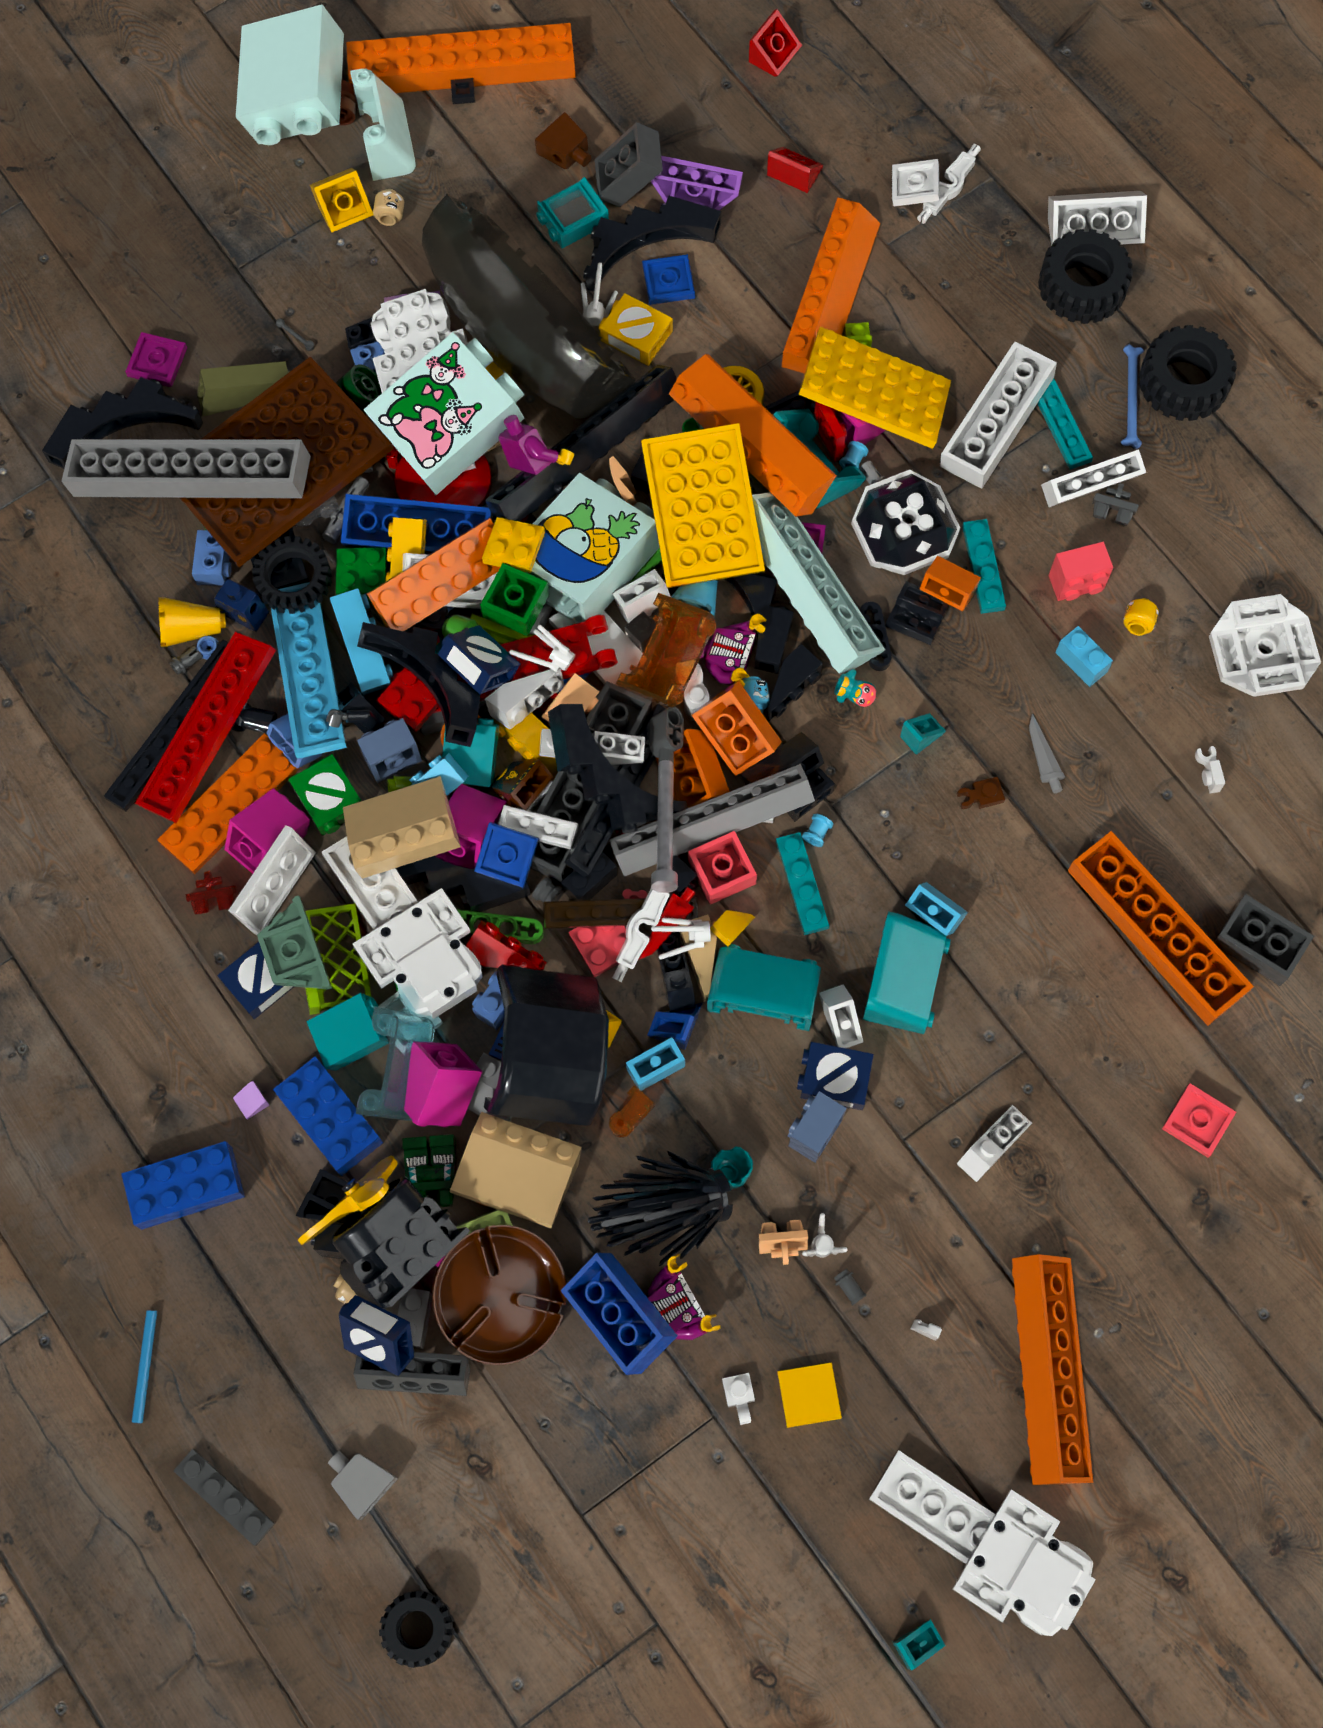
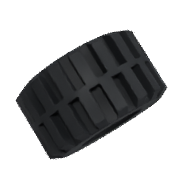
M427 1591L408 1592L395 1598L384 1610L386 1612L380 1620L382 1626L379 1629V1636H382L383 1642L381 1644L383 1649L386 1648L387 1655L391 1659H395L396 1663L411 1668L429 1665L446 1653V1649L451 1645V1638L454 1635L455 1629L453 1628V1615L449 1612L450 1608L447 1604L443 1603L439 1596H435ZM413 1611L425 1612L433 1623V1635L430 1641L421 1647H413L407 1644L401 1633L404 1617Z

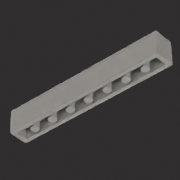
M801 764L673 814V856L688 852L732 831H741L814 802L808 779ZM658 820L638 828L635 832L625 833L609 839L624 877L657 864Z

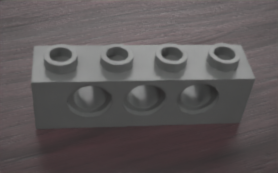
M414 1352V1358L401 1374L396 1376L357 1356L353 1374L358 1389L467 1396L470 1365L468 1357L464 1355Z

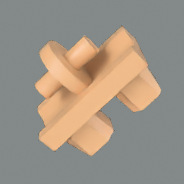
M790 1220L787 1222V1232H777L776 1223H762L761 1234H759V1254L771 1253V1258L782 1257L783 1265H789L788 1257L799 1256L798 1251L808 1250V1232L804 1230L801 1220Z

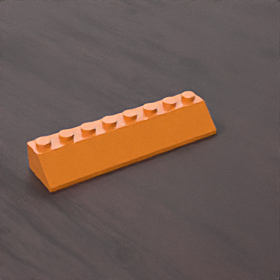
M837 198L783 351V368L805 374L820 327L832 330L840 335L843 334L880 227V222L858 202Z
M709 354L703 355L678 376L669 395L704 429L739 423L747 470L795 517L812 514L837 475Z
M1041 1254L1012 1258V1276L1015 1287L1014 1300L1017 1309V1331L1020 1341V1360L1023 1374L1022 1386L1025 1396V1416L1028 1428L1027 1442L1030 1450L1033 1485L1093 1483L1071 1258Z

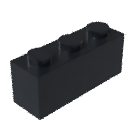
M801 732L777 748L775 752L744 771L741 775L745 785H748L801 764L807 776L825 763L818 745Z

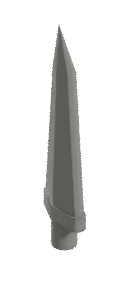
M1032 714L1029 732L1040 772V779L1042 783L1050 784L1053 793H1059L1063 790L1059 780H1063L1065 775Z

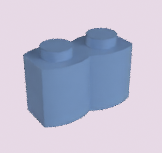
M288 714L269 724L267 730L269 739L278 749L283 751L285 757L294 767L300 768L322 755L321 753L304 758H296Z

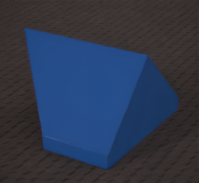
M703 1002L695 1004L696 1008L672 1013L670 1011L656 1012L647 1036L662 1042L672 1037L677 1046L685 1050Z

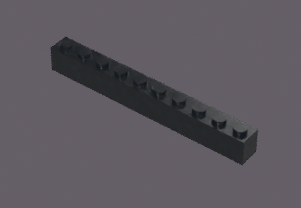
M657 364L554 445L551 449L556 450L558 455L561 449L574 453V458L570 465H560L557 462L551 463L537 475L521 471L488 497L485 501L494 520L496 521V518L499 517L521 522L527 515L537 511L542 503L556 495L553 490L556 484H561L563 487L569 485L579 473L588 470L591 464L607 455L611 448L622 443L626 436L638 430L646 420L657 415L661 408L672 403L674 399L669 395V392L677 380L673 368Z

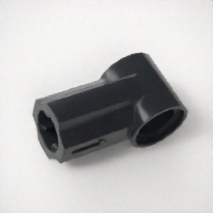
M246 703L231 730L244 732L248 729L267 733L269 724L277 719V713L255 708Z

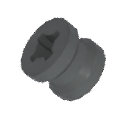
M546 877L535 888L532 897L542 902L559 901L564 889L560 886H554L552 880Z

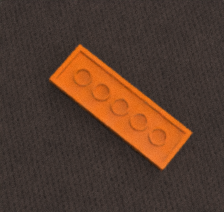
M491 518L479 523L367 593L387 628L400 631L407 630L499 571L500 567L483 564L482 560L494 526Z
M264 733L180 816L177 823H173L157 839L158 842L193 874H196L225 845L229 820L274 788L276 791H279L300 768L294 767L285 757L283 751L278 749Z

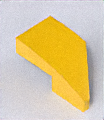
M726 910L710 927V931L724 944L729 946L755 917L748 913Z

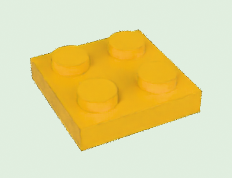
M497 517L482 556L483 564L501 567L502 563L523 572L531 573L545 534V528L543 526Z

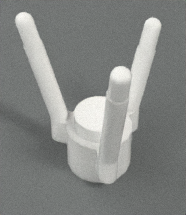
M598 263L594 298L590 305H588L586 285L584 282L581 283L582 318L585 319L587 324L592 326H599L602 319L609 316L618 294L616 290L613 292L606 309L603 307V303L598 301L602 263Z
M538 625L540 631L535 629L534 634L553 649L549 656L553 660L552 663L514 650L509 651L510 655L549 667L555 672L559 668L566 671L576 655L542 625Z
M664 917L662 918L664 923L688 926H653L651 928L654 932H688L689 941L694 940V943L660 954L659 959L671 957L694 948H704V942L711 941L709 921H702V919L687 920Z
M824 1213L820 1214L818 1235L813 1239L812 1249L803 1251V1256L813 1257L816 1255L824 1258L831 1253L836 1255L848 1251L847 1247H834L832 1238L825 1234Z

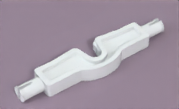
M973 144L967 153L962 152L946 169L944 177L952 184L939 181L940 201L923 203V211L917 217L919 222L922 221V224H924L931 214L936 216L948 200L955 198L961 192L964 178L974 167L975 157L981 151L979 145Z
M651 888L642 907L630 917L626 926V940L616 958V962L619 965L612 978L622 982L628 968L633 969L640 955L649 943V937L639 931V925L641 923L651 926L658 924L663 908L669 898V893L657 892Z

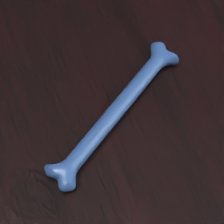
M1127 344L1123 348L1124 353L1128 357L1127 436L1121 441V444L1123 446L1130 445L1134 449H1138L1142 442L1137 437L1138 356L1144 352V349L1142 347L1134 348L1131 344Z

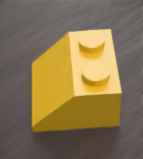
M350 168L310 184L317 205L331 232L373 216L372 209L355 169Z

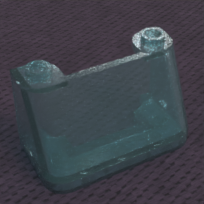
M374 1007L372 1026L378 1034L391 1037L382 1090L368 1089L363 1091L358 1099L356 1114L411 1121L412 1119L404 1111L411 1046L413 1041L433 1042L434 1024L427 1017Z

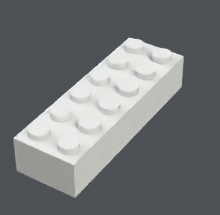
M1014 342L941 453L940 467L982 489L1053 380L1057 362Z

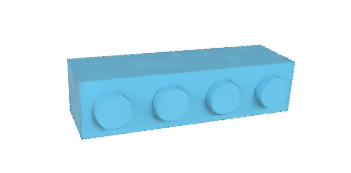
M357 588L330 597L363 695H367L387 688L391 684L390 679L394 677L390 664L385 665L383 655L357 647L362 623L376 625L374 617L369 618L366 610L371 608L367 595H361Z

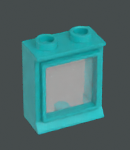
M585 177L578 183L542 202L537 201L538 212L536 216L542 226L546 225L550 238L553 242L557 241L562 249L591 234L593 226L598 225L601 217L609 219L607 207Z

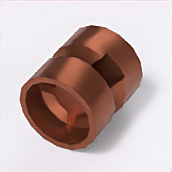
M344 80L341 83L339 125L353 123L356 113V95L353 84Z

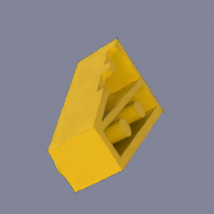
M532 713L510 730L493 718L495 724H500L499 736H505L510 746L515 751H518L525 760L540 759L554 776L551 779L553 781L558 773L556 759L539 756L542 728H549Z

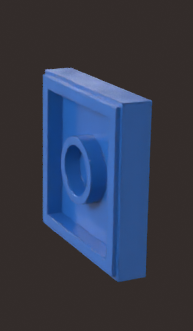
M688 254L642 261L649 305L695 299Z
M489 822L474 872L523 888L539 838Z

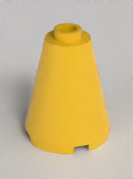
M158 597L161 647H168L200 639L204 636L220 634L221 628H226L225 613H220L219 608Z

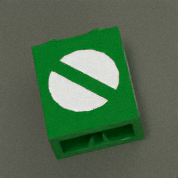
M333 754L288 779L322 836L326 833L336 832L340 825L345 823L343 807L361 802V799Z

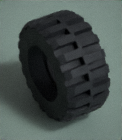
M1084 229L1075 230L1074 234L1068 232L1063 234L1062 239L1057 238L1046 251L1038 286L1041 290L1042 300H1047L1046 306L1051 311L1054 309L1057 316L1061 318L1064 316L1073 323L1075 320L1081 321V324H1088L1091 320H1093V323L1102 321L1103 316L1104 318H1109L1114 314V311L1119 310L1122 306L1132 280L1133 270L1131 268L1133 264L1131 258L1128 257L1129 253L1124 246L1120 247L1121 243L1116 238H1109V234L1105 232L1100 234L1096 233L1097 230L1089 229V232H1084ZM1074 267L1091 268L1098 272L1105 282L1097 286H1083L1071 280L1066 271Z
M1185 325L1184 328L1176 326L1171 328L1170 332L1168 330L1162 332L1158 338L1152 341L1140 369L1139 385L1141 391L1144 392L1145 400L1152 402L1151 407L1156 411L1161 410L1163 412L1162 415L1168 418L1169 416L1176 417L1175 420L1183 421L1184 418H1188V421H1194L1199 416L1201 418L1210 416L1211 412H1216L1221 407L1234 383L1237 364L1233 360L1235 355L1232 349H1227L1229 344L1224 339L1220 340L1217 333L1205 331L1206 328L1201 326L1199 328H1193V325ZM1176 362L1191 363L1203 371L1207 381L1195 385L1183 383L1170 373L1167 366Z

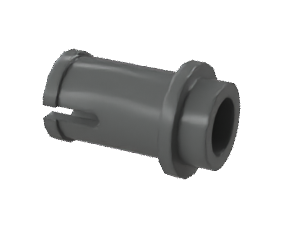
M194 645L177 658L173 657V661L169 663L178 675L180 673L185 674L187 668L203 659L199 650L196 652L197 648Z
M845 1269L834 1277L837 1282L835 1285L840 1286L853 1306L864 1298L866 1293L863 1292L852 1275L854 1273Z

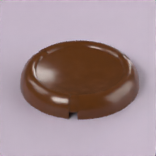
M492 1225L474 1230L467 1234L443 1257L437 1268L432 1287V1306L436 1322L446 1340L458 1352L474 1361L489 1365H507L520 1362L541 1350L557 1331L563 1315L560 1314L562 1305H566L567 1300L561 1292L562 1288L566 1285L565 1274L558 1257L550 1246L539 1236L526 1229L511 1225Z

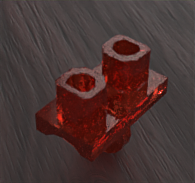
M205 871L204 879L197 880L196 887H206V891L185 894L187 902L191 901L195 915L210 912L208 898L212 897L217 898L219 910L230 909L234 903L233 894L237 893L236 886L214 889V885L223 884L222 877L213 878L211 871Z

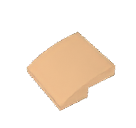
M612 456L609 458L613 481L621 498L634 506L637 502L633 495L637 492L628 473L616 458Z

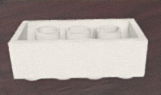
M1142 191L1049 196L1048 225L1051 246L1057 238L1062 239L1063 234L1068 232L1074 234L1075 230L1084 229V232H1089V229L1097 230L1096 233L1100 234L1105 232L1109 234V238H1116L1121 243L1120 245L1145 243L1147 195Z

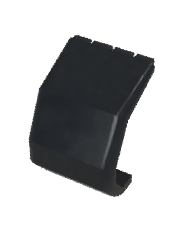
M502 964L497 969V979L504 1007L501 1067L493 1097H485L484 1108L489 1113L500 1116L584 1126L591 1125L603 1098L607 1075L609 1018L597 979L590 976L571 975L569 973Z

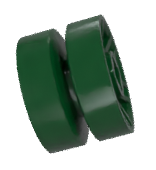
M358 364L353 366L336 382L341 390L365 415L367 414L364 409L382 394L377 374L365 365Z

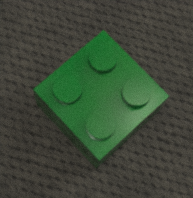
M386 547L337 549L336 595L357 588L361 595H367L368 592L386 582L387 572H390V562L387 561ZM367 595L369 604H370V605H373L372 602H371V600L369 599V597H368V595Z
M502 563L480 604L483 618L528 636L549 597L548 582Z

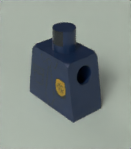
M230 579L224 582L214 598L215 606L220 609V613H225V617L255 632L258 631L269 614L268 609L258 594Z

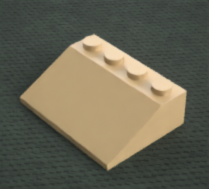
M441 776L343 807L354 869L362 879L461 847Z
M481 1112L470 1135L450 1188V1193L552 1228L579 1165L582 1147Z

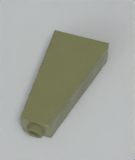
M286 362L200 369L197 398L202 416H209L247 405L290 372L287 369Z

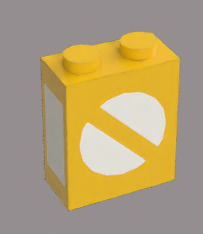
M624 293L620 300L614 302L607 318L604 317L600 322V339L609 346L649 366L673 332V318Z

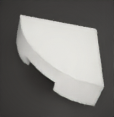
M919 1319L914 1320L911 1326V1330L935 1341L939 1338L942 1331L941 1327L932 1323L928 1325Z

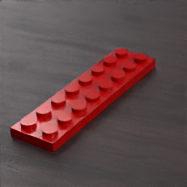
M234 632L135 804L171 822L177 823L276 652L272 646Z

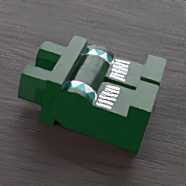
M454 1134L429 1136L431 1164L429 1140L426 1136L402 1138L405 1177L412 1182L423 1197L437 1194V1204L439 1207H452L454 1194L450 1193V1188L457 1173L456 1138Z

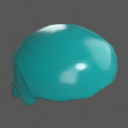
M735 1146L730 1150H720L711 1161V1168L713 1170L720 1169L726 1176L730 1188L734 1189L743 1186L751 1176L753 1160L749 1152Z

